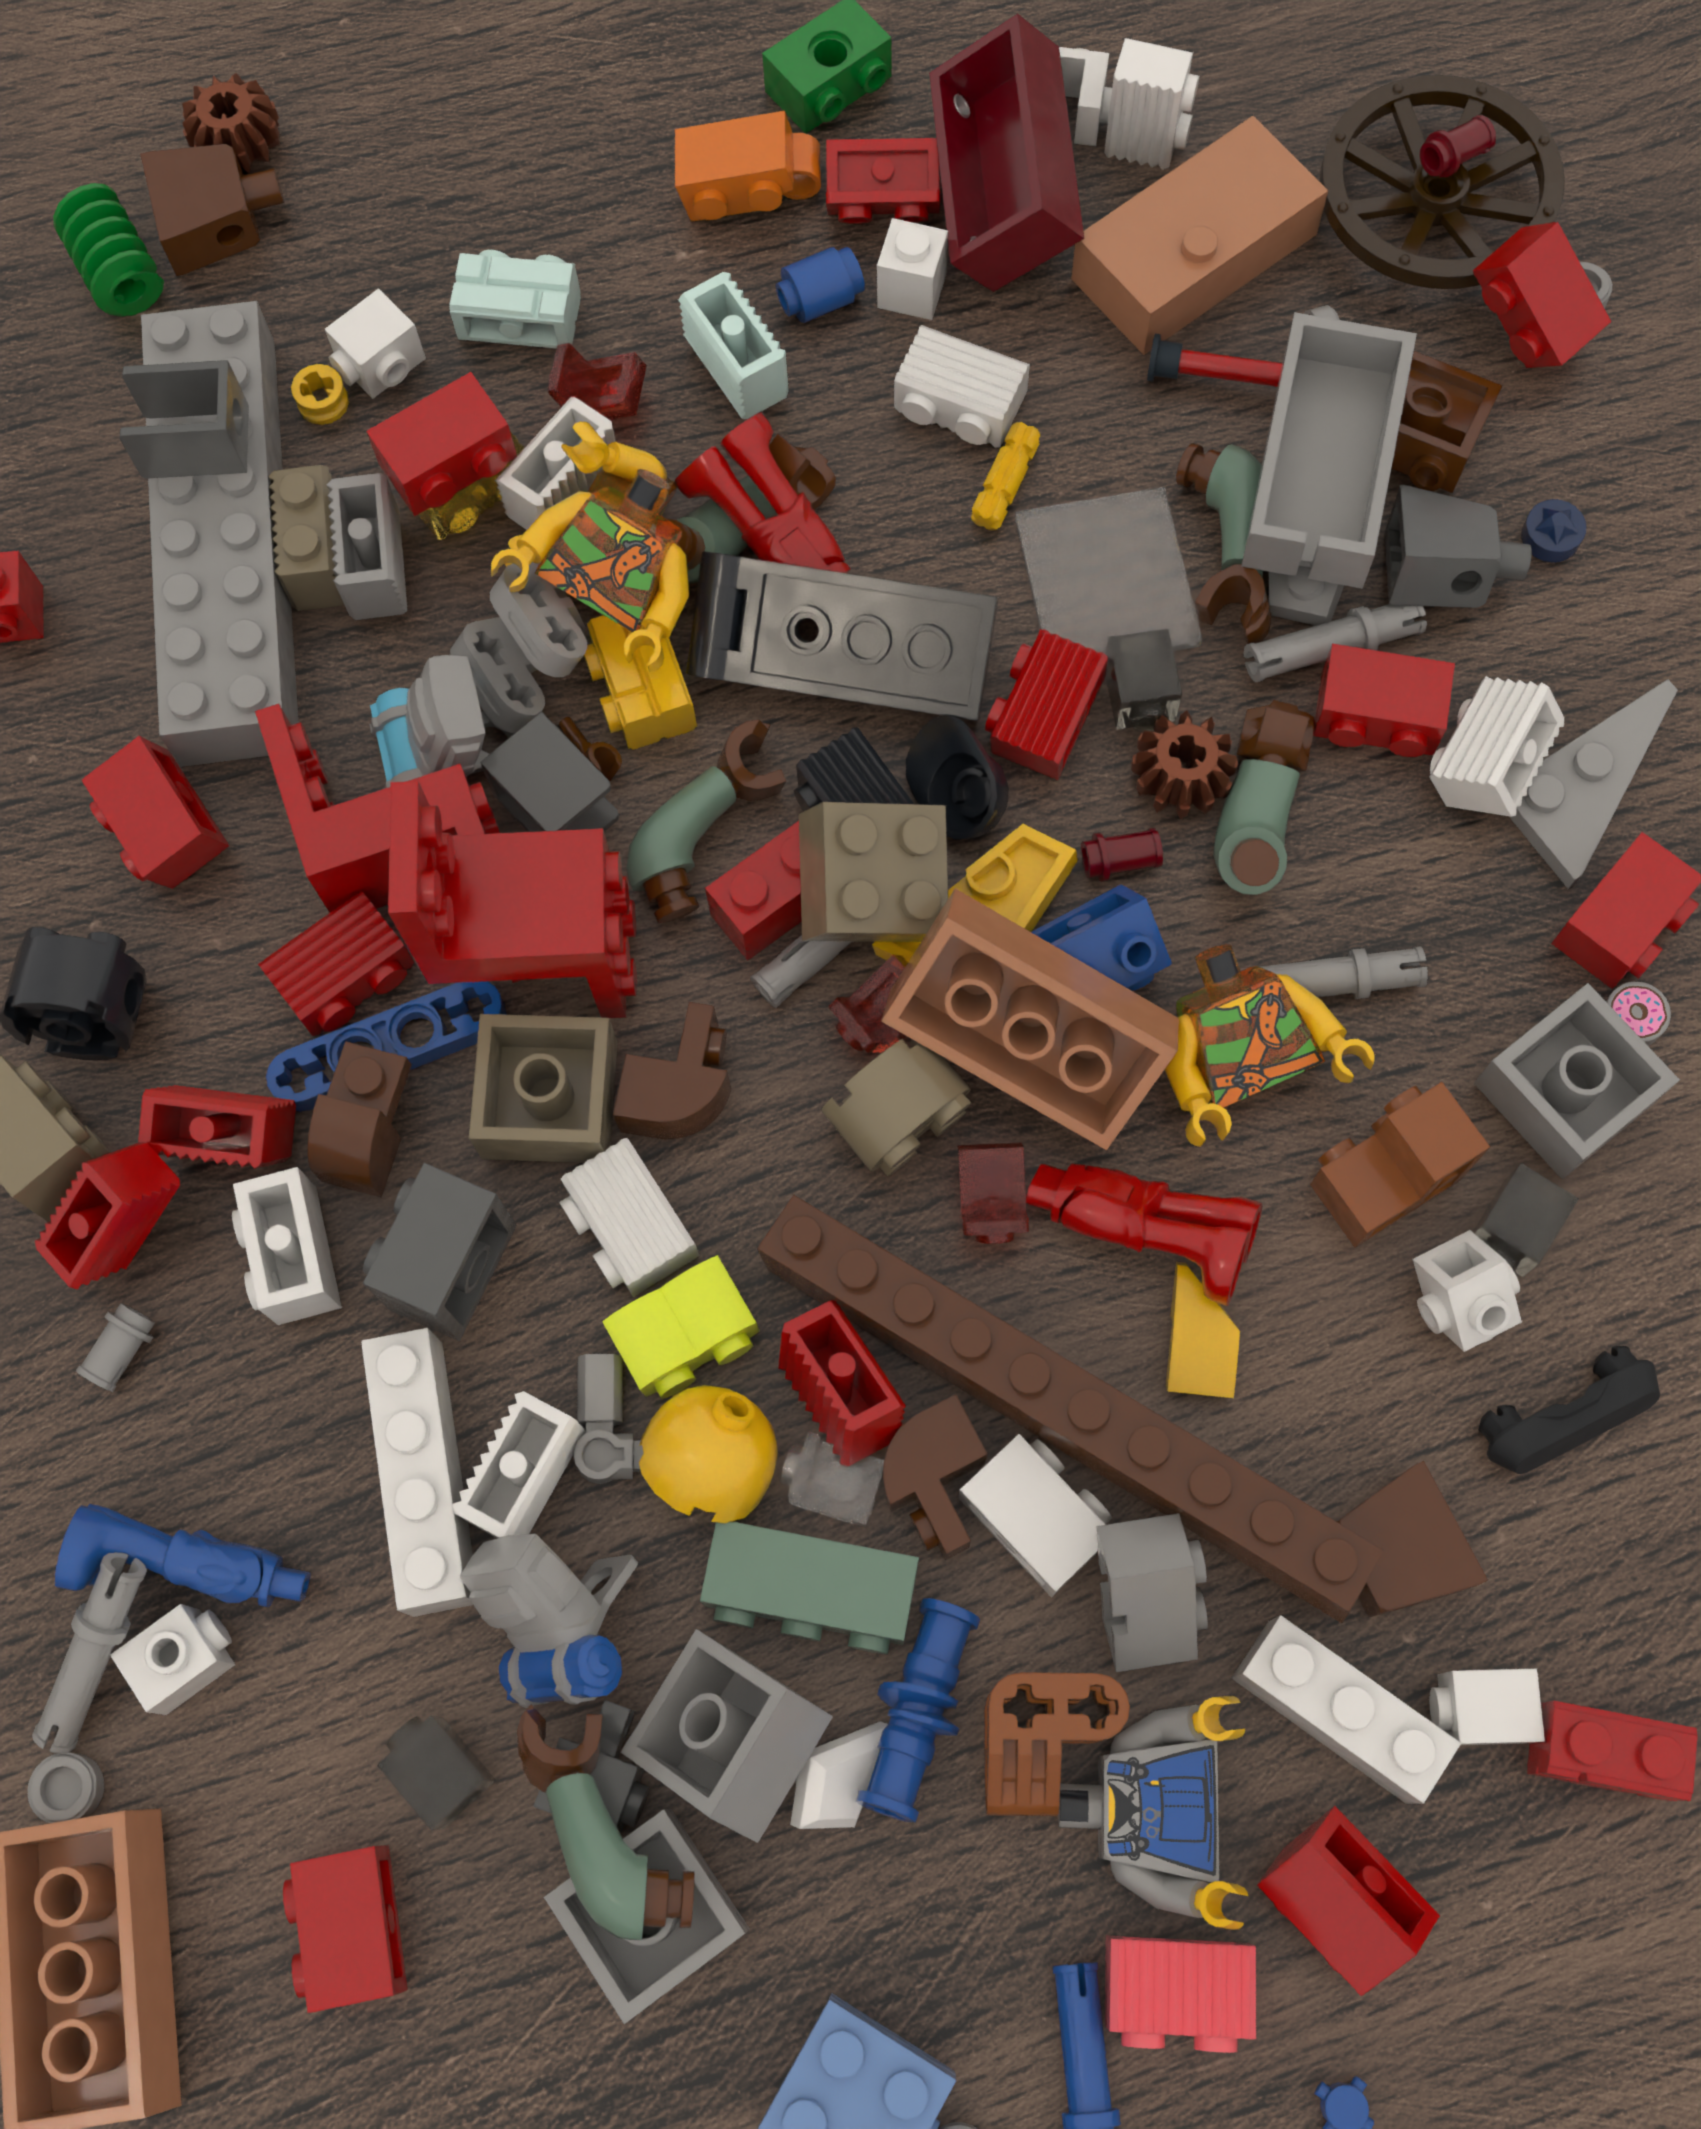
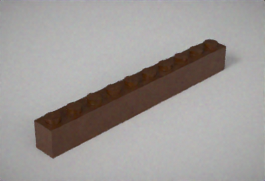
M795 1195L789 1200L757 1248L765 1266L771 1273L822 1304L835 1300L849 1321L1165 1515L1179 1513L1184 1527L1340 1623H1343L1385 1551Z

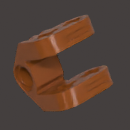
M1020 1672L1007 1675L1001 1679L989 1693L984 1706L986 1815L1058 1816L1062 1744L1097 1743L1110 1739L1122 1730L1128 1721L1130 1705L1127 1693L1121 1684L1108 1675L1098 1673ZM1017 1690L1024 1692L1026 1703L1045 1705V1714L1032 1716L1031 1719L1026 1721L1025 1728L1018 1727L1016 1715L1004 1713L1003 1704H1007L1011 1699L1015 1698ZM1090 1692L1093 1693L1094 1703L1106 1706L1107 1711L1106 1717L1095 1721L1093 1728H1090L1089 1716L1084 1714H1068V1705L1078 1704L1081 1700L1088 1698Z

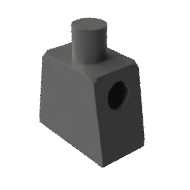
M1400 485L1384 532L1389 604L1478 608L1486 603L1496 577L1520 581L1526 578L1531 562V545L1500 540L1497 511L1491 506Z

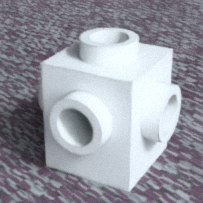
M1471 1230L1413 1259L1423 1294L1417 1300L1422 1318L1432 1332L1435 1334L1443 1332L1464 1352L1491 1340L1494 1336L1522 1322L1515 1294L1520 1292V1285L1516 1274L1502 1256Z

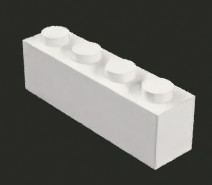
M428 1328L362 1340L397 1611L415 1617L473 1605L469 1598L471 1592L460 1578L462 1571L473 1555L469 1525L467 1521L454 1513L452 1505L461 1501L459 1491L463 1490L443 1344Z

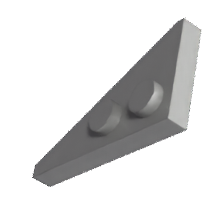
M1669 679L1544 759L1543 766L1538 767L1537 776H1534L1532 779V786L1527 787V796L1522 797L1521 806H1518L1516 809V816L1509 817L1568 889L1574 886L1583 875L1678 691Z

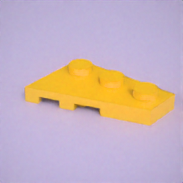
M1022 824L965 869L966 876L948 890V899L956 888L1032 932L1078 862L1076 849ZM874 942L872 946L875 955L904 969L921 942Z

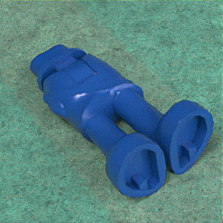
M89 1504L88 1507L81 1505L77 1509L68 1526L56 1565L55 1586L61 1589L79 1591L83 1590L87 1585H94L101 1569L100 1564L103 1557L108 1553L117 1552L129 1555L125 1564L131 1565L132 1561L137 1558L146 1566V1569L162 1575L165 1580L175 1585L197 1590L225 1603H240L255 1597L258 1598L259 1606L270 1607L275 1597L299 1602L304 1600L308 1591L311 1573L283 1567V1557L266 1549L247 1544L222 1541L204 1530L195 1531L193 1534H189L185 1530H179L174 1536H171L147 1524L126 1517L117 1511Z

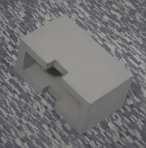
M1180 1514L1096 1526L1099 1566L1101 1574L1108 1575V1582L1100 1583L1102 1619L1116 1672L1197 1660V1630L1207 1629L1208 1620L1201 1588L1196 1587V1584L1206 1582V1566L1199 1540L1187 1541Z

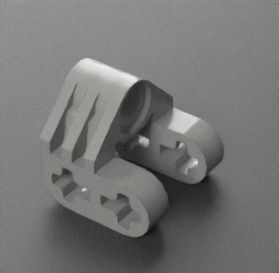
M544 559L539 564L532 562L529 565L528 582L525 588L519 592H509V586L521 575L522 571L514 563L508 565L490 591V601L499 617L467 624L450 649V655L468 656L479 705L493 724L510 733L519 731L540 714L545 706V697L531 673L539 670L552 677H565L572 672L587 650V640L584 636L586 627L576 606L563 590L538 576L541 566L545 563Z

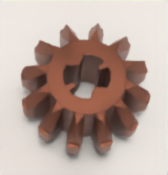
M235 73L227 82H221L213 75L212 85L208 88L193 86L194 100L182 103L183 117L185 119L182 122L185 128L183 133L189 147L227 144L233 147L240 166L248 173L250 172L251 162L254 160L269 162L268 148L280 145L279 124L277 121L279 116L274 102L270 101L269 96L265 94L264 89L259 86L257 80L245 83Z
M1188 710L1180 715L1178 725H1175L1162 715L1160 719L1156 720L1154 732L1144 730L1139 736L1137 742L1139 752L1133 755L1131 771H1133V774L1141 776L1136 786L1139 796L1156 794L1153 804L1156 813L1165 809L1168 803L1176 805V812L1181 820L1188 815L1191 804L1206 815L1213 808L1214 797L1220 799L1227 797L1232 786L1229 777L1235 774L1238 760L1236 759L1237 756L1228 753L1232 744L1230 734L1212 736L1215 726L1212 717L1206 719L1198 726L1192 724V717ZM1181 761L1187 762V769L1181 768Z

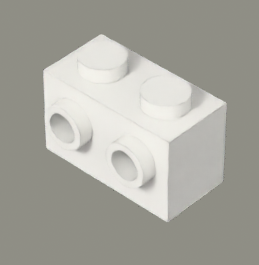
M298 1167L233 1184L238 1209L232 1211V1221L237 1240L242 1248H246L250 1271L245 1272L244 1279L247 1295L253 1309L261 1311L277 1325L342 1308L316 1186Z

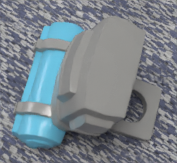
M433 656L427 660L420 678H417L412 683L410 689L396 688L388 690L378 696L376 703L370 705L372 718L369 725L371 734L377 737L386 776L385 788L390 787V782L409 781L457 764H461L466 777L476 772H482L483 768L480 762L489 755V753L481 749L485 737V727H495L501 730L508 739L515 734L502 730L493 724L485 712H481L468 656Z

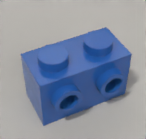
M1122 884L1031 932L1131 991L1146 986L1154 979L1155 973L1172 964L1147 899Z

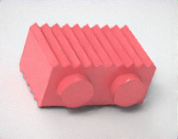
M1106 1935L1105 2027L1110 2032H1121L1122 2046L1162 2049L1165 2048V2035L1194 2036L1195 2050L1233 2053L1238 2052V2039H1256L1255 1945L1242 1942Z

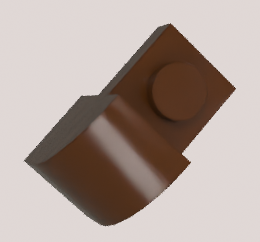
M689 1002L677 1062L631 1054L625 1055L613 1111L614 1119L621 1133L657 1139L683 1138L703 1130L722 1112L731 1092L727 1070L711 1068L710 1066H721L727 1030L718 1028L719 1025L713 1005Z
M345 1041L327 1095L318 1094L309 1128L308 1162L311 1171L321 1182L382 1198L402 1139L391 1124L411 1068V1063L407 1057Z
M957 1394L927 1408L905 1422L889 1444L883 1468L884 1492L890 1511L892 1512L915 1500L919 1509L909 1514L914 1528L926 1550L929 1551L938 1546L945 1560L967 1550L970 1547L971 1540L943 1485L984 1465L988 1455Z

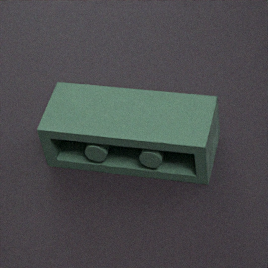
M716 1522L700 1602L705 1607L715 1609L713 1621L753 1628L755 1617L781 1621L780 1634L820 1641L822 1630L849 1635L847 1647L888 1655L890 1643L904 1645L919 1557L738 1522Z

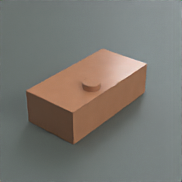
M1251 116L1084 230V239L1075 244L1071 279L1131 343L1145 355L1152 350L1155 333L1161 334L1160 340L1165 341L1316 236L1328 190L1254 116Z
M956 888L890 990L881 1020L886 1025L1105 1150L1112 1144L1178 1051V1017Z
M161 1809L124 1810L0 1832V2059L4 2129H80L143 2119L182 2106Z

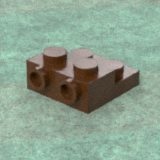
M1413 351L1391 469L1410 476L1411 482L1419 489L1435 491L1441 488L1453 493L1503 385Z

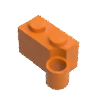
M785 111L675 129V188L691 222L704 219L717 220L723 216L754 211H772L781 205L782 195L799 200L813 197L819 192L821 188L820 143L809 134L793 133Z

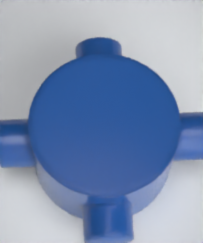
M1354 2076L1350 2084L1337 2082L1330 2086L1323 2081L1319 2083L1315 2090V2095L1321 2098L1320 2108L1326 2120L1322 2129H1372L1375 2121L1368 2116L1369 2106L1367 2099L1363 2095L1367 2084L1362 2079Z

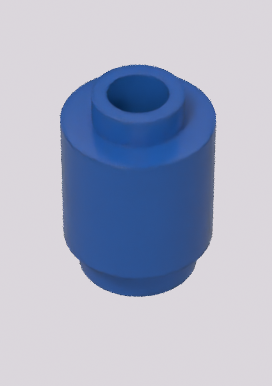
M830 247L782 267V281L775 285L779 302L786 315L790 317L795 314L802 323L853 303L854 295L865 290L860 265L849 247L838 251L834 247Z

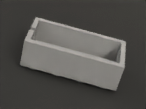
M1294 312L1241 567L1296 576L1298 567L1304 566L1310 568L1308 579L1363 589L1376 552L1417 333Z

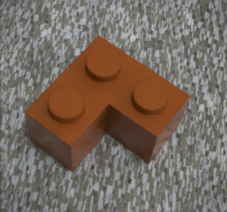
M1440 1082L1423 1094L1417 1086L1404 1091L1383 1108L1386 1114L1371 1125L1375 1132L1374 1135L1357 1146L1351 1138L1345 1139L1318 1159L1323 1167L1320 1168L1310 1186L1354 1248L1461 1181L1490 1148L1489 1144L1443 1082Z

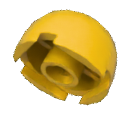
M708 1385L688 1388L674 1395L663 1404L650 1420L639 1444L643 1448V1455L639 1460L640 1471L653 1492L673 1509L688 1516L691 1515L695 1507L705 1512H714L715 1515L711 1522L728 1523L743 1519L759 1505L769 1488L778 1457L777 1441L772 1424L761 1409L742 1394L727 1388Z

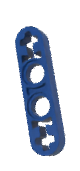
M488 981L454 983L285 1050L270 1063L266 1074L267 1086L275 1098L294 1100L296 1111L314 1109L318 1094L326 1096L331 1084L328 1077L322 1071L325 1070V1067L319 1061V1058L327 1055V1062L333 1072H335L345 1041L350 1043L367 1042L374 1046V1049L405 1056L411 1063L410 1070L477 1044L479 1021L474 1022L469 1014L463 1015L469 1011L467 1001L478 997L483 1005H487L483 1008L484 1014L507 1015L505 1003L496 987ZM446 1008L451 1018L450 1021L456 1032L449 1035L447 1034V1027L437 1012ZM422 1018L433 1023V1036L422 1047L412 1048L401 1043V1031L409 1021ZM301 1067L307 1075L311 1076L305 1079L306 1089L295 1093L290 1085H284L292 1081L291 1071Z

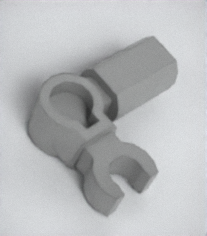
M617 1354L580 1355L577 1361V1422L582 1426H586V1434L581 1436L575 1445L574 1459L576 1468L584 1479L596 1484H603L618 1479H633V1472H641L639 1460L643 1455L642 1445L639 1446L641 1440L633 1441V1433L613 1434V1426L623 1423V1358Z

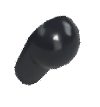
M943 715L933 718L921 728L912 741L906 757V779L918 804L945 805L946 836L955 840L979 837L994 829L1005 813L1009 799V786L1002 766L986 753L973 731L961 719L950 715Z

